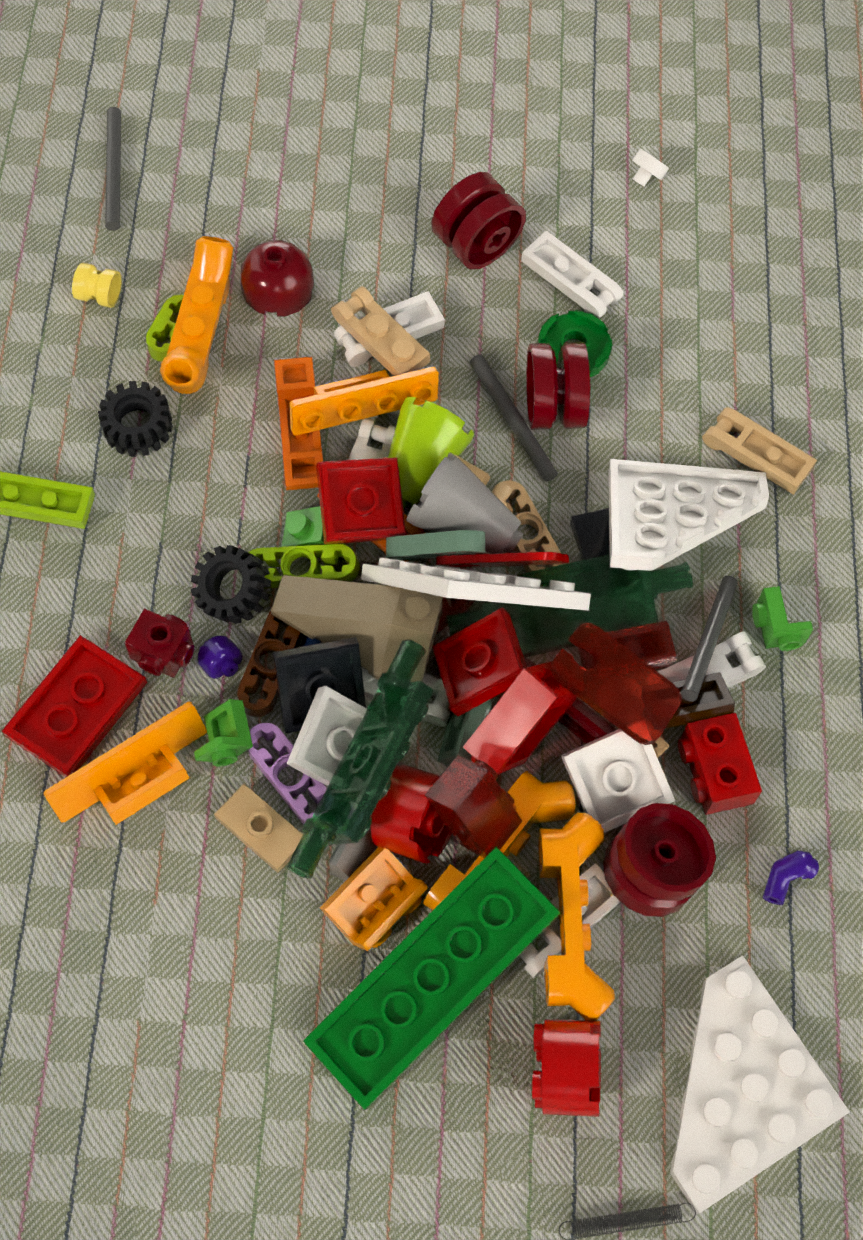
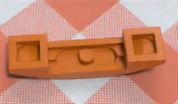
M312 357L274 360L286 491L318 488L316 464L323 462L320 430L295 436L290 429L289 403L293 400L314 395L315 379Z

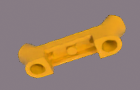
M202 236L195 243L190 275L167 356L163 359L160 368L163 380L174 391L181 394L197 392L205 382L209 367L210 350L222 306L226 304L230 289L229 276L234 247L228 240Z
M526 770L503 797L501 811L509 816L508 820L465 874L450 864L430 889L423 904L433 911L495 847L506 857L510 852L517 856L531 837L527 831L532 824L569 820L576 809L572 785L566 780L542 783Z
M577 812L561 829H539L540 878H557L559 911L561 912L559 915L561 955H548L544 964L545 995L547 1006L570 1005L585 1020L597 1021L615 1000V992L584 961V951L591 950L590 924H582L581 907H588L587 880H580L579 867L604 842V829L591 815Z

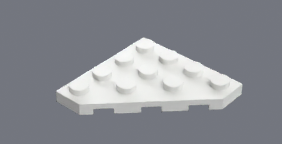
M610 459L608 470L610 567L623 568L625 570L652 571L764 510L767 507L769 498L766 472Z
M379 557L378 565L363 563L361 580L455 599L589 611L591 597L589 593L574 591L575 583L550 580L549 587L540 586V579L517 577V575L496 572L488 574L481 571L444 565L427 566L421 563L405 562L404 560Z
M743 955L704 980L698 1023L695 1027L690 1056L691 1063L687 1086L684 1090L678 1125L676 1149L673 1154L670 1174L682 1193L695 1208L696 1215L850 1113Z

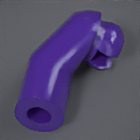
M799 850L775 861L769 873L763 899L772 904L783 905L790 882L800 877L802 879L814 878L819 871L818 861L812 857L810 852Z

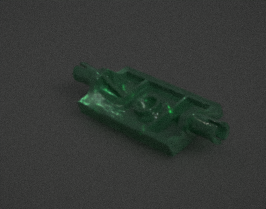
M610 554L518 574L517 577L540 579V586L549 587L550 580L575 583L574 591L591 594L589 611L484 601L485 604H481V609L446 615L450 636L502 607L510 614L524 658L656 629L659 627V620L654 599L658 598V594L693 588L692 575L688 573L690 567L687 562H684L680 565L653 571L625 570L623 568L610 567Z
M403 640L387 672L382 673L377 682L379 689L375 693L312 818H307L301 830L303 835L290 861L286 865V868L302 878L311 879L328 845L358 843L369 831L372 824L371 815L378 801L389 791L391 786L390 777L397 763L407 754L410 748L409 739L416 725L424 719L429 709L427 703L433 689L421 680L411 682L426 653V650L420 644L412 640Z

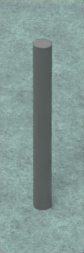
M110 107L107 110L105 227L108 230L115 231L120 228L121 110L117 107Z
M482 354L474 356L470 360L472 368L545 482L554 479L558 472Z
M732 576L722 578L686 677L681 696L687 701H695L698 698L738 584L736 578Z

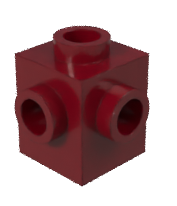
M145 608L124 642L130 659L138 662L139 667L155 676H160L163 673L175 678L180 667L185 668L189 664L195 650L189 627L182 619L171 614H166L163 617Z

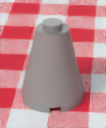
M451 452L448 454V457L441 461L421 491L420 505L414 504L406 519L410 524L433 533L455 530L486 532L485 552L490 554H500L504 550L512 553L524 535L517 530L522 522Z

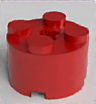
M390 764L384 771L382 787L376 801H372L367 806L364 814V825L371 828L374 844L379 848H386L390 852L425 864L430 863L428 857L430 855L438 857L443 852L454 830L457 813L450 811L452 799L459 801L457 783L452 779L408 765Z
M545 1019L544 1024H534V1052H536V1061L542 1062V1071L533 1070L532 1099L535 1100V1108H541L543 1115L600 1117V1021Z

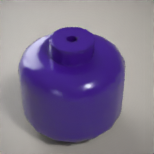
M214 636L205 641L200 647L197 657L199 665L213 679H218L223 675L227 677L233 676L238 671V664L243 659L241 650L226 636Z

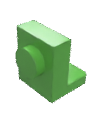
M320 506L287 512L281 547L327 545L324 544Z
M780 586L763 588L757 603L753 604L752 615L756 628L761 627L765 649L779 647L781 651H791L802 647L813 631L812 622L788 623Z
M229 699L204 716L209 742L194 751L196 761L212 762L213 766L222 767L235 763L239 755L253 747L243 700Z

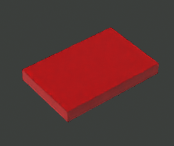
M80 635L4 727L2 733L6 738L67 777L81 768L148 683L147 679Z

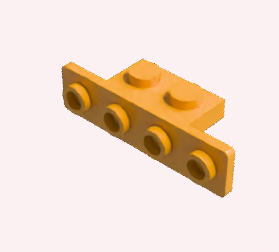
M429 367L390 377L386 370L316 386L314 387L313 396L293 400L289 403L290 429L293 435L297 436L398 411L407 397H416L414 405H422L426 400L434 402L438 399L439 372L435 367Z
M186 702L46 789L43 795L62 823L100 801L115 825H117L190 778L174 753L207 733L206 727L192 702Z

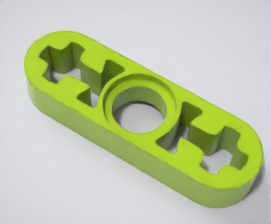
M344 544L267 547L249 551V553L265 561L271 567L268 568L270 574L264 576L271 580V587L268 588H279L282 576L274 567L281 566L283 575L296 576L291 574L290 566L294 560L300 557L310 559L311 567L307 573L298 577L352 582L360 570V564L354 551ZM318 557H321L325 566H321L322 574H320ZM339 557H344L346 562L349 563L342 566V572H336L334 567L331 566L338 563Z

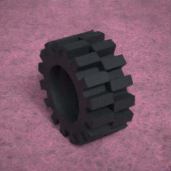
M129 381L130 388L124 389L121 383L116 386L118 393L114 394L109 390L106 393L107 401L101 400L100 402L101 411H98V417L104 436L111 448L115 446L120 454H123L127 449L131 457H136V450H141L143 456L150 455L148 448L152 446L155 451H158L161 448L159 440L166 443L169 439L168 432H172V418L167 399L164 394L161 395L160 389L156 386L150 390L149 383L142 381L141 387L137 388L136 381ZM142 410L150 414V420L139 427H125L121 423L122 418L132 411Z
M227 545L226 549L221 546L215 547L216 555L210 552L205 553L203 557L207 561L206 564L197 562L195 568L201 572L199 576L192 575L191 582L198 585V587L191 589L192 596L199 598L195 603L199 608L204 609V613L228 623L230 621L235 624L242 623L241 618L249 621L254 618L252 610L260 613L264 608L259 604L260 599L262 598L266 601L269 599L270 594L263 591L264 588L271 587V580L264 577L270 574L268 568L261 565L263 561L241 548ZM238 570L242 575V586L237 595L232 599H224L220 594L221 582L228 572Z

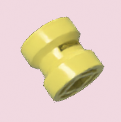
M80 263L73 277V298L84 302L96 299L100 306L112 308L117 303L120 295L121 274L119 271L105 269L101 272L92 264Z

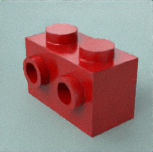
M736 712L687 723L681 739L678 740V749L683 763H689L693 775V778L690 780L692 795L696 803H702L705 815L754 804L762 789Z

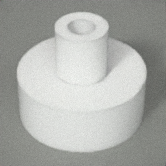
M641 148L632 159L633 162L641 166L633 180L644 187L652 175L662 180L669 170V167Z

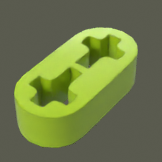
M174 295L168 298L147 332L146 343L148 352L157 361L162 362L167 356L170 344L164 343L162 347H158L157 342L163 343L168 335L171 342L176 324L174 313H179L184 295Z

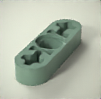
M455 530L387 537L386 558L423 560L435 559L437 556L485 554L486 532Z

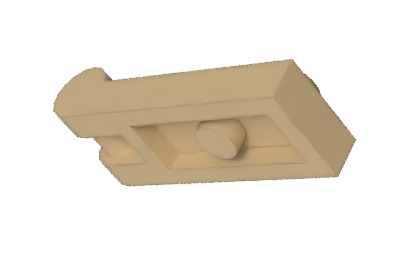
M360 286L351 293L352 298L346 302L340 301L331 308L336 321L393 376L420 370L430 363V353L374 301L372 295L365 287ZM361 310L366 316L359 320L354 314Z
M729 407L721 411L717 417L718 423L715 426H710L702 436L704 443L709 448L717 451L722 450L756 472H766L767 479L793 495L817 462L815 458ZM735 431L740 435L738 436V438H735L734 436L730 435L729 432Z

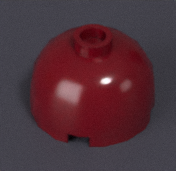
M269 240L258 244L247 254L241 266V290L247 304L256 312L264 315L265 311L270 313L277 312V317H285L299 312L309 303L312 297V290L314 288L312 265L307 255L294 244L283 240Z

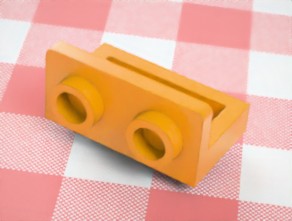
M378 847L327 899L320 909L354 946L368 951L383 944L392 932L391 927L401 916L412 913L422 901L421 895L428 889V886L423 880L414 878L390 850Z

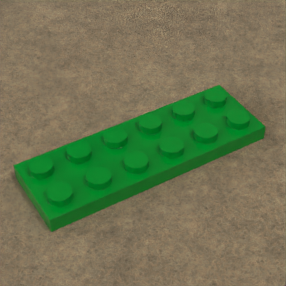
M495 847L303 1042L364 1110L368 1109L523 953L561 912Z

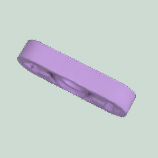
M260 723L252 727L250 735L253 747L248 750V753L257 767L304 826L310 829H322L328 826L333 821L336 812L334 797L323 783L304 773L301 781L296 785L287 786L282 784L278 776L283 768L289 766L287 761L294 746L274 724ZM264 737L267 741L274 738L272 741L273 747L279 756L275 762H273V758L267 749L261 748L257 750L259 748V738ZM307 788L314 802L317 804L322 801L325 802L323 805V815L319 816L316 812L307 814L309 811L308 802L302 795Z

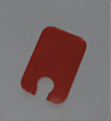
M591 623L579 625L568 640L576 647L587 650L594 657L596 666L591 669L580 666L573 656L562 648L550 665L553 678L636 742L644 745L653 744L661 736L681 704L682 696L679 689L598 626Z

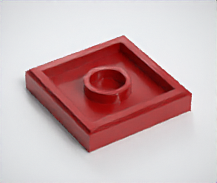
M397 457L324 461L316 464L324 544L386 540L387 537L406 535Z
M503 607L432 646L450 710L458 717L506 691L521 671L527 668L510 614Z

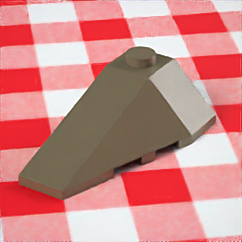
M283 575L271 614L309 638H316L322 643L356 637L359 642L361 666L368 670L369 675L381 682L420 691L441 618L443 597L387 585Z

